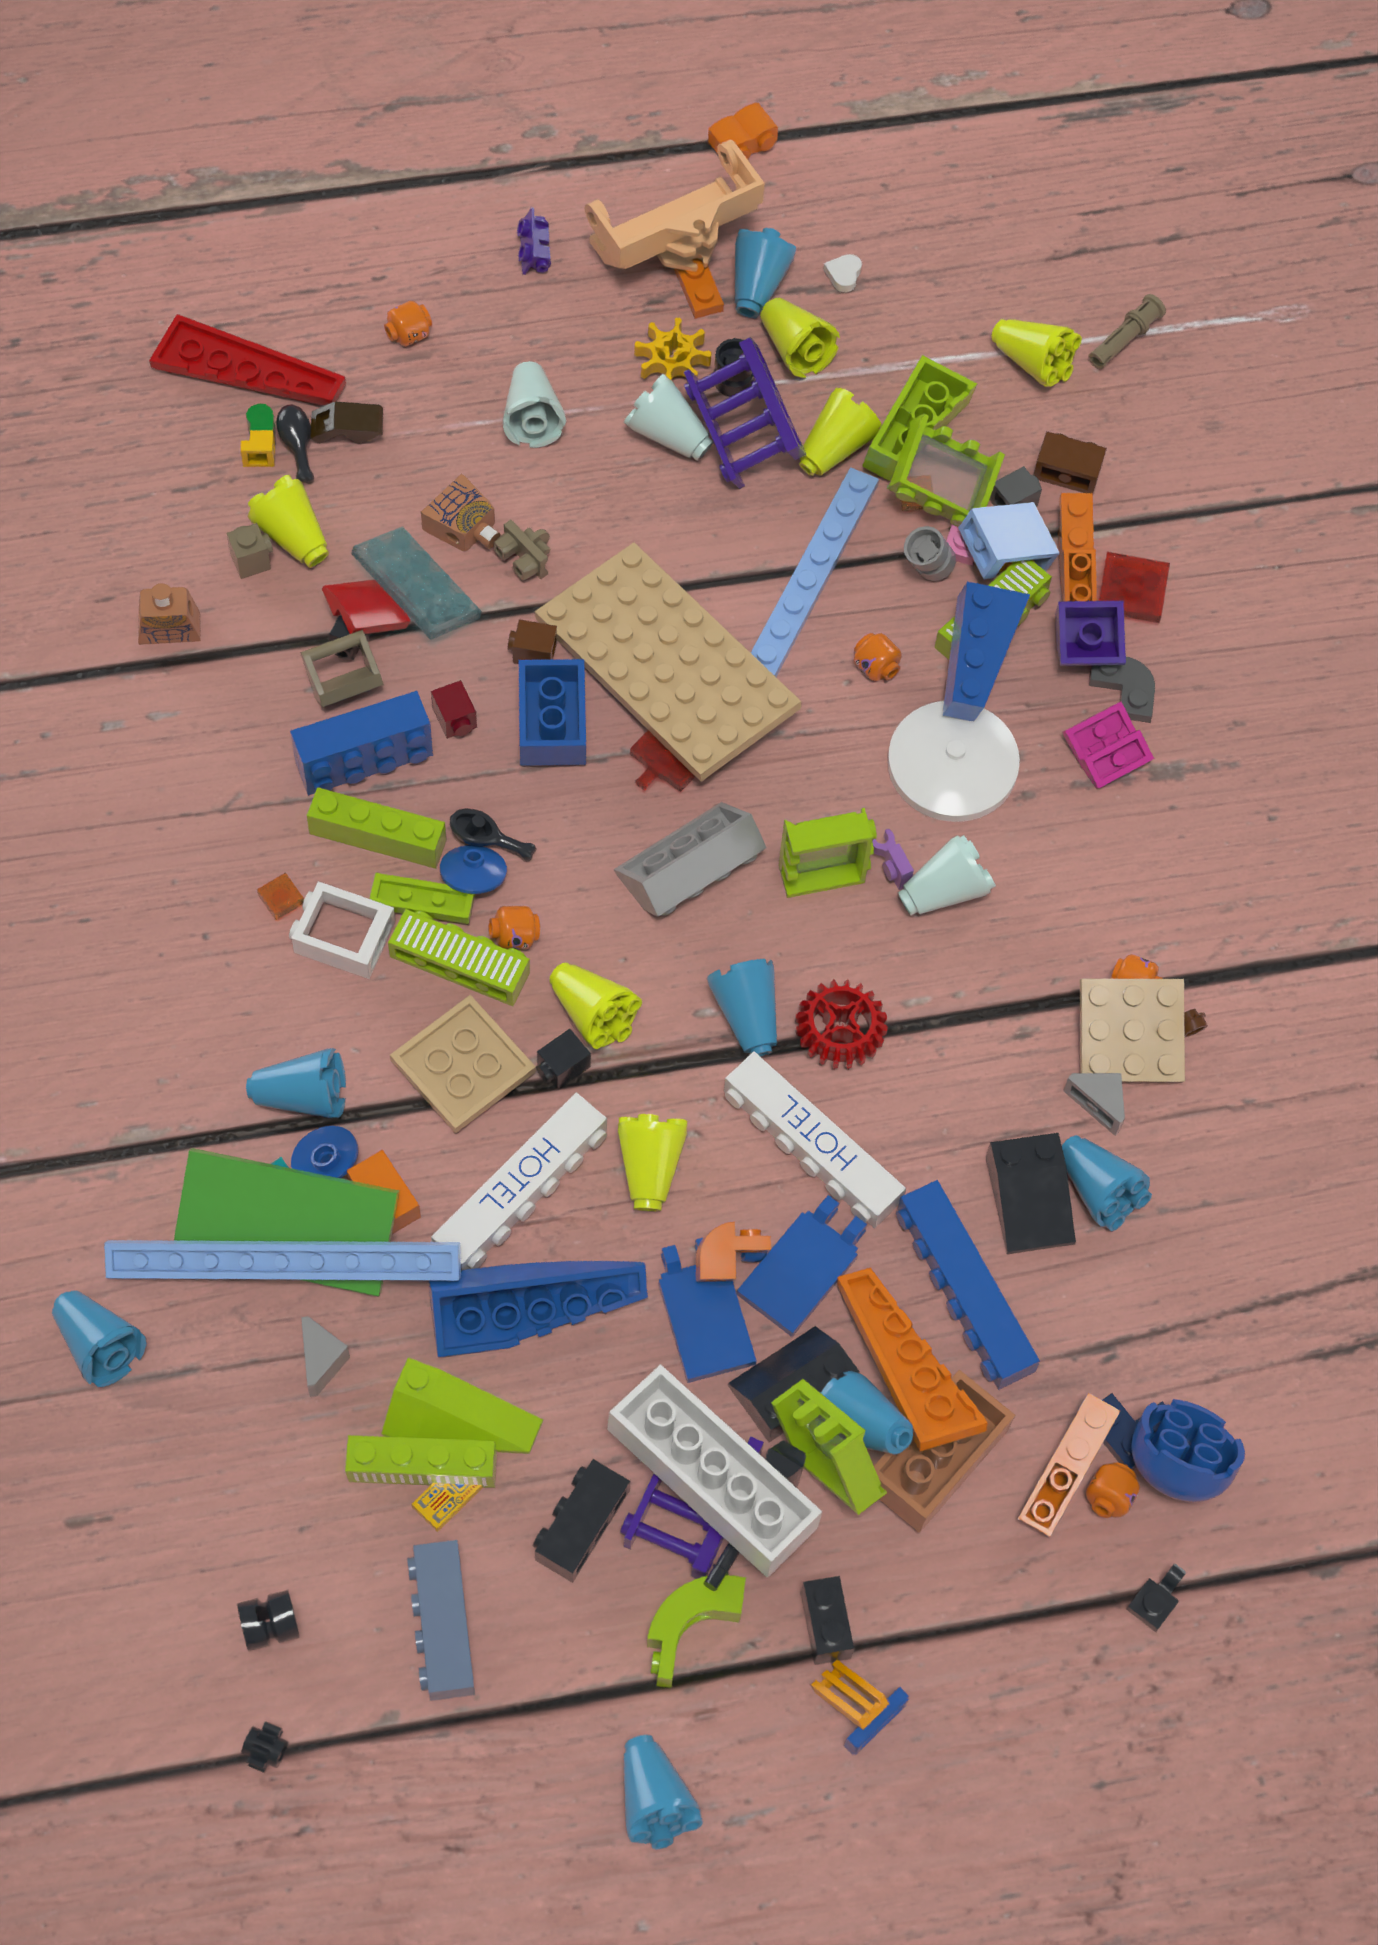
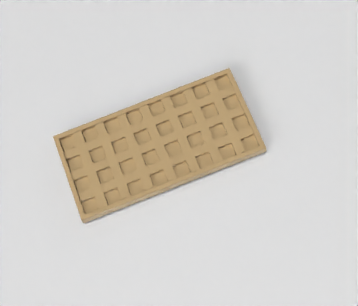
M635 542L535 611L536 620L539 623L556 625L557 640L576 659H584L585 668L700 781L706 779L801 709V700Z

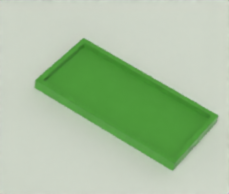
M192 1148L188 1153L174 1241L391 1242L400 1191ZM384 1280L303 1281L379 1296L382 1292Z

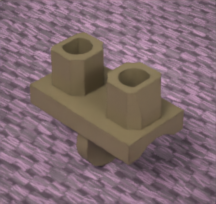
M512 520L504 524V534L494 542L495 553L502 560H506L514 553L519 556V559L513 562V570L522 581L535 574L540 579L548 575L545 564L548 561L546 555L551 551L547 545L550 538L549 533L545 529H539L534 532L531 528H527L523 532Z

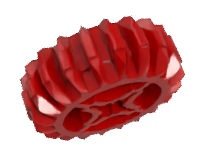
M833 979L830 982V988L820 983L817 987V992L810 990L807 993V1000H802L799 1004L801 1012L796 1013L795 1022L799 1024L796 1026V1035L802 1037L800 1039L801 1048L810 1047L808 1050L810 1058L818 1054L820 1055L819 1063L821 1066L827 1060L833 1061L832 1067L834 1070L838 1068L839 1062H844L848 1070L852 1068L853 1060L862 1066L865 1063L866 1056L873 1058L876 1055V1048L883 1046L884 1039L882 1036L887 1034L888 1029L884 1024L887 1020V1014L881 1011L883 1006L881 1000L873 1001L875 995L873 990L865 994L862 993V983L858 984L856 988L850 987L848 979L844 981L843 986H838L836 980ZM817 1014L823 1018L822 1022L826 1025L822 1035L814 1024V1018ZM860 1014L865 1018L869 1028L865 1035L860 1031V1026L857 1024ZM839 1022L840 1025L841 1022H844L845 1024L847 1023V1026H844L843 1023L842 1026H835V1023Z

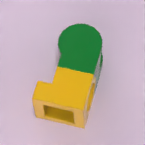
M254 404L246 413L250 440H241L240 451L243 467H275L276 427L273 410L266 404Z

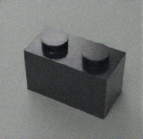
M840 1576L803 1582L801 1599L814 1665L835 1662L837 1659L839 1661L851 1659L854 1644Z

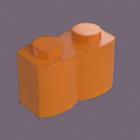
M759 103L749 104L734 115L724 117L708 128V142L717 154L718 145L732 140L747 160L752 153L767 151L772 148L778 138V126Z

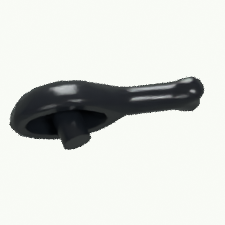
M290 404L282 407L278 412L276 427L282 441L294 453L297 467L296 479L300 480L301 483L306 482L310 484L314 481V475L309 467L306 448L311 438V424L306 413L300 407Z
M465 808L457 810L450 816L449 825L452 832L466 844L473 846H497L517 854L526 862L532 860L533 854L537 850L535 844L530 842L524 843L503 834L495 821L483 811Z

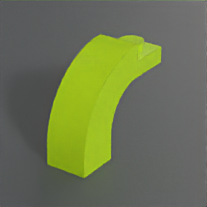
M726 1575L716 1591H712L704 1585V1581L708 1576L701 1577L676 1589L661 1604L652 1620L647 1639V1647L661 1649V1652L653 1651L651 1674L658 1675L657 1686L672 1687L677 1645L688 1628L700 1621L711 1619L740 1623L746 1577Z

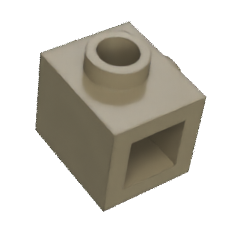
M257 523L249 526H240L234 531L226 533L230 555L240 579L271 569L269 553L273 552L272 544L267 533L261 534Z

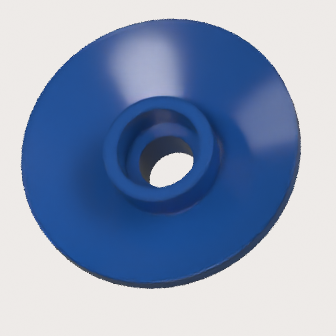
M465 845L454 848L446 853L440 862V875L443 881L449 887L468 894H481L496 889L504 882L507 874V866L502 856L484 846Z
M325 1126L308 1133L298 1142L291 1156V1168L342 1178L347 1174V1170L352 1168L356 1162L358 1143L353 1134L343 1127Z

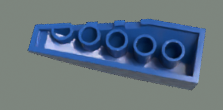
M559 1261L523 1263L461 1270L459 1281L428 1280L438 1357L511 1348L519 1345V1341L537 1334L541 1337L552 1333L551 1329L570 1322L574 1325L585 1321L586 1316L600 1311L606 1313L648 1298L646 1266L644 1262Z

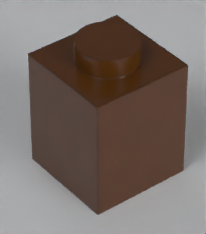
M519 619L516 631H510L508 639V650L513 652V663L519 664V660L554 659L557 646V626Z

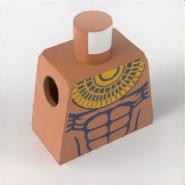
M462 473L421 511L422 529L461 551H468L477 541L490 549L494 547V542L500 537V533L493 528L495 523L493 505Z
M158 583L152 589L140 591L138 607L139 645L201 641L200 611L187 588H170L165 583Z

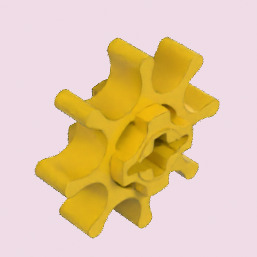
M679 317L675 318L674 329L669 332L660 331L654 322L649 323L648 336L654 341L650 343L636 341L634 346V355L636 357L644 356L650 359V361L641 364V377L645 379L650 374L659 372L672 380L676 376H685L684 371L688 369L698 377V371L692 368V366L696 364L711 365V351H700L695 348L704 344L705 331L699 329L693 335L683 334L681 332L682 319ZM675 350L674 355L671 358L670 356L672 355V351Z

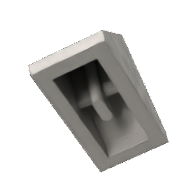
M1072 1073L1067 1079L1063 1092L1116 1136L1120 1132L1125 1119L1121 1073Z
M307 1316L301 1317L307 1387L310 1397L319 1395L348 1361L350 1355L347 1345Z

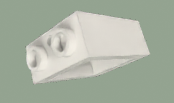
M318 881L314 891H309L304 899V913L300 921L296 919L291 927L289 938L292 939L294 953L370 979L395 924L394 907ZM323 902L373 919L358 953L308 936Z

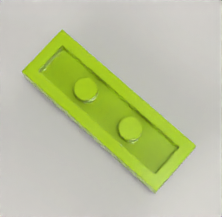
M375 873L370 894L371 900L394 907L395 913L403 914L405 909L412 912L422 911L433 919L469 924L475 894L459 892L447 884Z

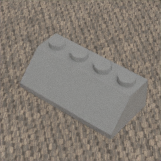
M721 802L621 864L614 871L645 911L656 916H664L673 912L676 909V905L685 899L700 895L704 890L703 888L707 885L728 877L731 870L737 866L755 860L758 856L757 854L767 847L752 814Z

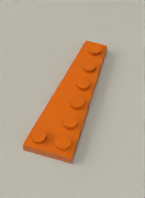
M871 1267L839 1276L837 1287L899 1411L911 1422L913 1426V1439L919 1451L986 1432L988 1423L966 1392L959 1390L951 1379L950 1371L944 1364L940 1365L932 1354V1348L925 1339L921 1340L912 1328V1321L897 1306L896 1300Z

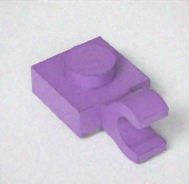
M886 829L884 833L886 843L880 844L876 839L872 841L874 854L885 858V862H883L884 873L888 880H894L898 890L904 889L903 885L913 876L914 870L900 844L895 843L893 832L890 829Z

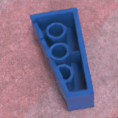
M967 581L957 596L943 716L974 722L984 709L1030 594Z

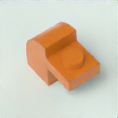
M728 1222L717 1226L703 1237L696 1252V1282L735 1280L736 1253H766L771 1250V1236H761L760 1229L740 1230V1236H735V1222Z

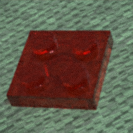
M1107 552L1098 601H1124V617L1160 623L1170 563Z

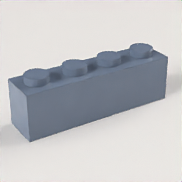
M458 1540L413 1545L414 1557L407 1558L409 1580H417L418 1588L417 1594H411L413 1617L421 1616L422 1630L415 1631L417 1654L424 1653L426 1667L419 1668L421 1691H429L430 1701L475 1695Z

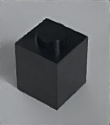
M568 1029L537 1051L536 1070L546 1083L551 1081L558 1090L591 1067V1053L571 1029Z

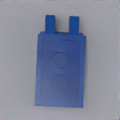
M829 1195L817 1207L814 1214L808 1210L806 1214L802 1212L737 1289V1296L791 1337L795 1335L837 1284L838 1277L844 1275L856 1261L858 1247L855 1245L866 1232L867 1223L857 1216L845 1228L842 1235L827 1224L838 1212L837 1207L839 1206V1202Z
M703 1238L696 1239V1241H695V1242H696V1245H695V1250H696V1252H697L698 1246H699V1244H700V1242H701V1240H702ZM676 1245L662 1248L661 1258L666 1273L661 1274L662 1279L659 1280L658 1285L687 1383L755 1366L757 1360L733 1281L696 1282V1265L681 1268Z

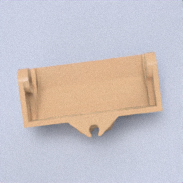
M728 140L718 145L717 151L722 166L734 181L737 190L732 192L724 179L719 177L709 185L614 228L611 226L605 206L597 199L585 205L586 217L595 234L590 236V243L605 264L627 269L657 255L665 267L696 272L697 264H694L692 260L699 258L703 261L704 267L708 266L718 242V227L756 210L758 205L763 203L765 183L736 143Z

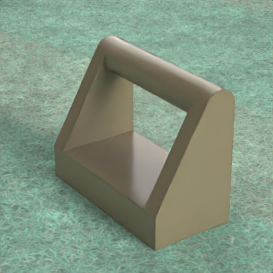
M363 630L301 652L315 699L322 707L384 685ZM358 645L360 646L365 667L320 682L313 665L314 661Z

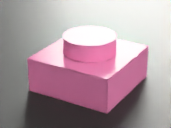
M951 525L946 542L949 543L955 552L956 561L973 566L974 559L958 529L959 527Z

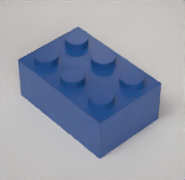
M584 659L519 660L520 766L586 765Z

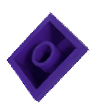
M1124 601L1058 602L1055 612L1056 647L1060 666L1126 664Z

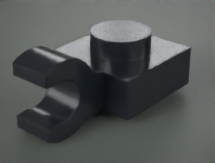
M1174 1563L1159 1585L1149 1578L1126 1610L1157 1632L1178 1604L1179 1600L1171 1595V1593L1187 1572Z

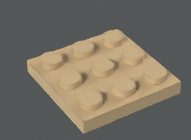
M1080 979V1073H1121L1122 1082H1185L1184 979Z
M471 995L390 1054L391 1062L455 1134L536 1073V1066Z

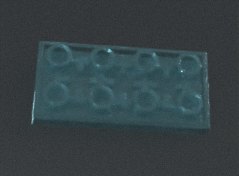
M403 526L353 546L351 554L430 640L480 618L482 611Z

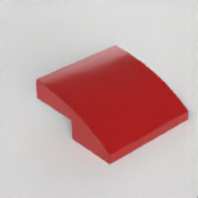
M380 579L324 585L322 588L333 616H342L349 634L363 630L364 634L406 629L411 622L397 596Z

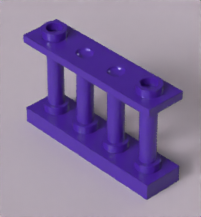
M751 337L739 343L743 350V354L739 355L740 359L699 380L690 369L684 371L688 381L684 384L686 392L692 401L696 400L723 464L719 466L721 473L727 482L732 481L739 489L745 486L740 473L780 452L783 454L788 452L795 460L807 455L763 354ZM745 370L747 372L752 371L755 381L751 382L752 386L712 407L710 406L704 391ZM757 397L759 399L764 398L767 408L763 409V414L722 434L716 418ZM769 424L776 426L779 435L775 437V441L734 461L728 445Z
M750 1436L748 1444L761 1455L764 1442ZM653 1473L635 1515L628 1513L620 1533L625 1535L624 1547L631 1550L638 1536L687 1558L688 1563L693 1565L691 1577L698 1579L707 1576L724 1537L686 1502L659 1491L658 1488L662 1480ZM651 1504L702 1525V1530L707 1532L703 1544L697 1542L695 1545L643 1523Z

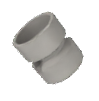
M919 527L906 538L904 553L923 578L930 581H938L949 576L956 564V554L943 535L934 527Z

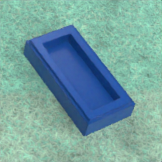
M901 1687L887 1698L889 1705L864 1730L858 1727L847 1737L844 1747L852 1755H857L906 1707L909 1695Z

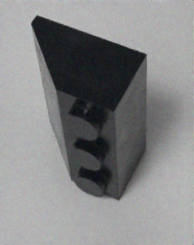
M814 1326L730 1381L728 1387L766 1440L771 1442L784 1433L771 1404L772 1401L802 1379L821 1393L826 1384L833 1378L839 1380L846 1376L844 1372L852 1371L859 1373L860 1371L836 1340Z

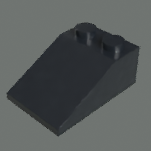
M1059 1132L990 1142L986 1162L1006 1254L1075 1245L1076 1238L1067 1168Z

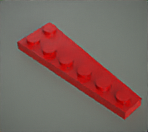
M176 314L149 359L150 367L154 369L324 406L337 401L346 385V377L179 314Z

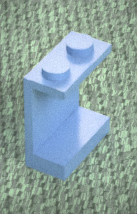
M1034 502L972 508L958 528L983 579L994 578L1005 562L1034 559L1038 566L1047 571L1060 553Z

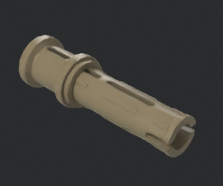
M1147 294L1142 299L1140 306L1135 310H1130L1125 315L1123 324L1088 355L1091 364L1097 369H1103L1137 335L1140 336L1147 333L1149 326L1156 319H1161L1166 314L1163 302L1155 295Z

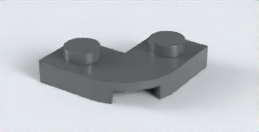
M1126 657L1125 665H1091L1089 686L1120 690V702L1122 701L1130 720L1151 722L1155 681L1152 673L1143 663Z

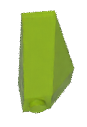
M408 1357L394 1388L381 1434L385 1437L495 1441L497 1452L530 1454L543 1419L443 1370Z

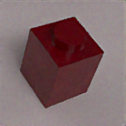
M461 680L431 691L432 708L447 739L453 736H464L470 733L472 729L477 728L476 710Z

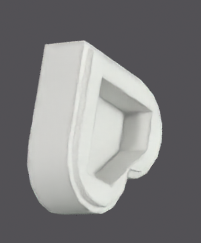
M847 254L824 263L823 270L838 291L850 292L856 286L857 277L861 273L862 262L859 257Z

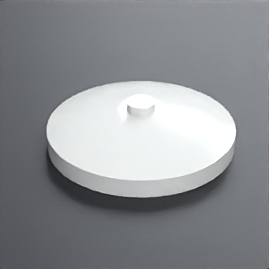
M944 701L930 703L916 709L906 716L896 728L888 752L889 775L902 799L912 808L926 816L950 822L978 819L1001 806L1014 788L1020 761L1016 741L1008 727L996 715L985 708L974 722L943 716Z

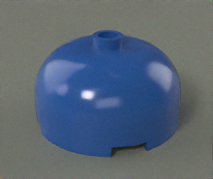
M1173 1399L1170 1405H1157L1153 1402L1145 1408L1133 1433L1131 1445L1135 1465L1142 1477L1164 1495L1187 1502L1207 1501L1226 1491L1234 1481L1244 1462L1245 1449L1241 1439H1234L1224 1428L1226 1421L1202 1406ZM1161 1421L1156 1433H1154L1152 1428Z

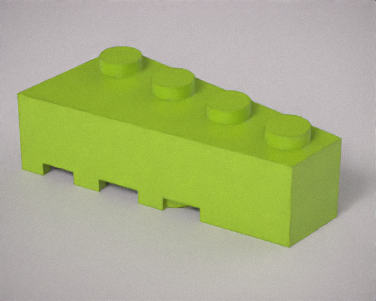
M922 355L871 443L862 467L890 481L910 429L909 422L924 413L929 416L926 424L927 427L936 430L942 426H947L969 404L977 383ZM920 441L915 456L927 445L926 443Z

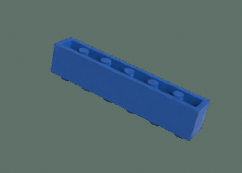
M936 1180L901 1196L898 1211H896L897 1219L904 1230L909 1229L913 1236V1247L920 1260L925 1259L931 1269L929 1275L937 1290L942 1289L947 1297L946 1305L951 1317L955 1321L959 1319L965 1330L963 1336L971 1351L976 1350L981 1358L980 1366L985 1378L989 1382L993 1381L997 1389L1000 1390L1035 1373L1040 1360L939 1181Z

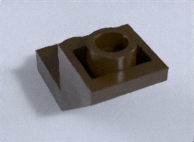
M334 401L311 411L312 433L310 439L320 444L343 434L354 442L361 444L383 435V407L378 404Z

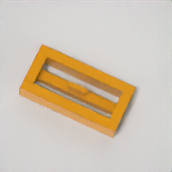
M837 1659L832 1664L834 1669L831 1672L826 1669L821 1674L824 1679L821 1682L815 1680L811 1686L818 1696L864 1730L889 1705V1702L883 1693ZM843 1677L854 1687H856L858 1690H860L862 1693H864L866 1696L872 1699L875 1703L871 1704L864 1697H862L860 1694H858L856 1691H854L852 1688H850L848 1685L842 1682L839 1678ZM834 1686L866 1712L861 1715L831 1692L829 1688Z

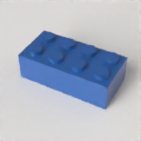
M418 691L290 731L295 763L308 796L315 794L317 787L332 790L334 787L346 783H358L365 777L377 773H389L396 767L408 763H420L426 760L427 757L433 756L431 724Z

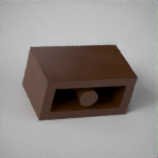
M1046 431L1036 461L1034 476L1039 481L1082 493L1094 494L1107 448L1098 446L1093 442H1084L1069 438L1064 434Z

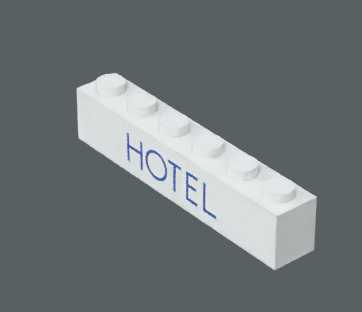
M753 1052L725 1078L724 1092L729 1103L735 1108L739 1109L741 1107L750 1115L752 1123L759 1130H767L775 1138L777 1146L786 1154L792 1153L799 1159L804 1171L812 1177L817 1176L826 1184L827 1191L835 1199H843L851 1207L854 1216L859 1217L865 1223L868 1222L873 1228H876L899 1205L900 1197L905 1195L906 1187L757 1053Z
M576 1092L431 1236V1241L460 1242L461 1270L479 1268L487 1258L486 1253L495 1244L500 1246L506 1241L512 1232L510 1228L518 1220L525 1221L535 1210V1203L543 1195L549 1197L559 1186V1179L567 1171L569 1173L574 1172L582 1163L583 1155L590 1148L596 1149L603 1143L607 1137V1118Z

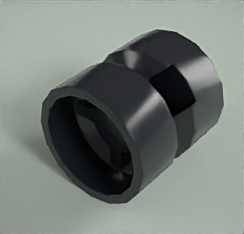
M727 339L720 343L715 353L714 372L740 359L739 355L743 354V350L739 343L743 339ZM745 370L715 387L723 395L731 397L752 386L751 382L754 381V375L752 371L747 372Z
M288 1590L268 1595L266 1602H261L258 1598L237 1603L248 1651L267 1647L270 1640L274 1638L279 1643L300 1638Z

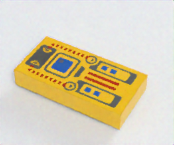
M432 1483L411 1505L438 1532L483 1487L482 1485Z

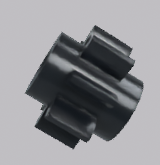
M265 1721L262 1730L254 1726L250 1729L241 1751L242 1754L249 1756L246 1762L249 1767L265 1773L268 1765L275 1768L280 1765L288 1746V1741L281 1738L283 1734L282 1728Z

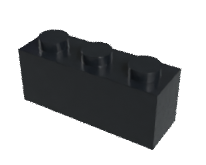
M592 1459L587 1468L584 1466L580 1467L571 1483L575 1487L568 1499L563 1496L559 1500L552 1513V1516L556 1517L549 1529L545 1527L541 1529L533 1543V1547L536 1548L535 1561L572 1583L630 1492V1480Z

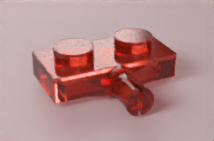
M649 729L630 748V755L646 767V770L635 780L637 786L641 787L642 790H646L656 778L665 780L681 792L696 777Z

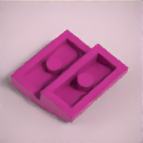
M1122 701L1062 731L1073 754L1096 789L1154 759L1141 731L1135 730Z

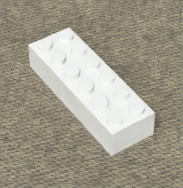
M661 1364L609 1412L607 1430L767 1578L818 1528L822 1511Z

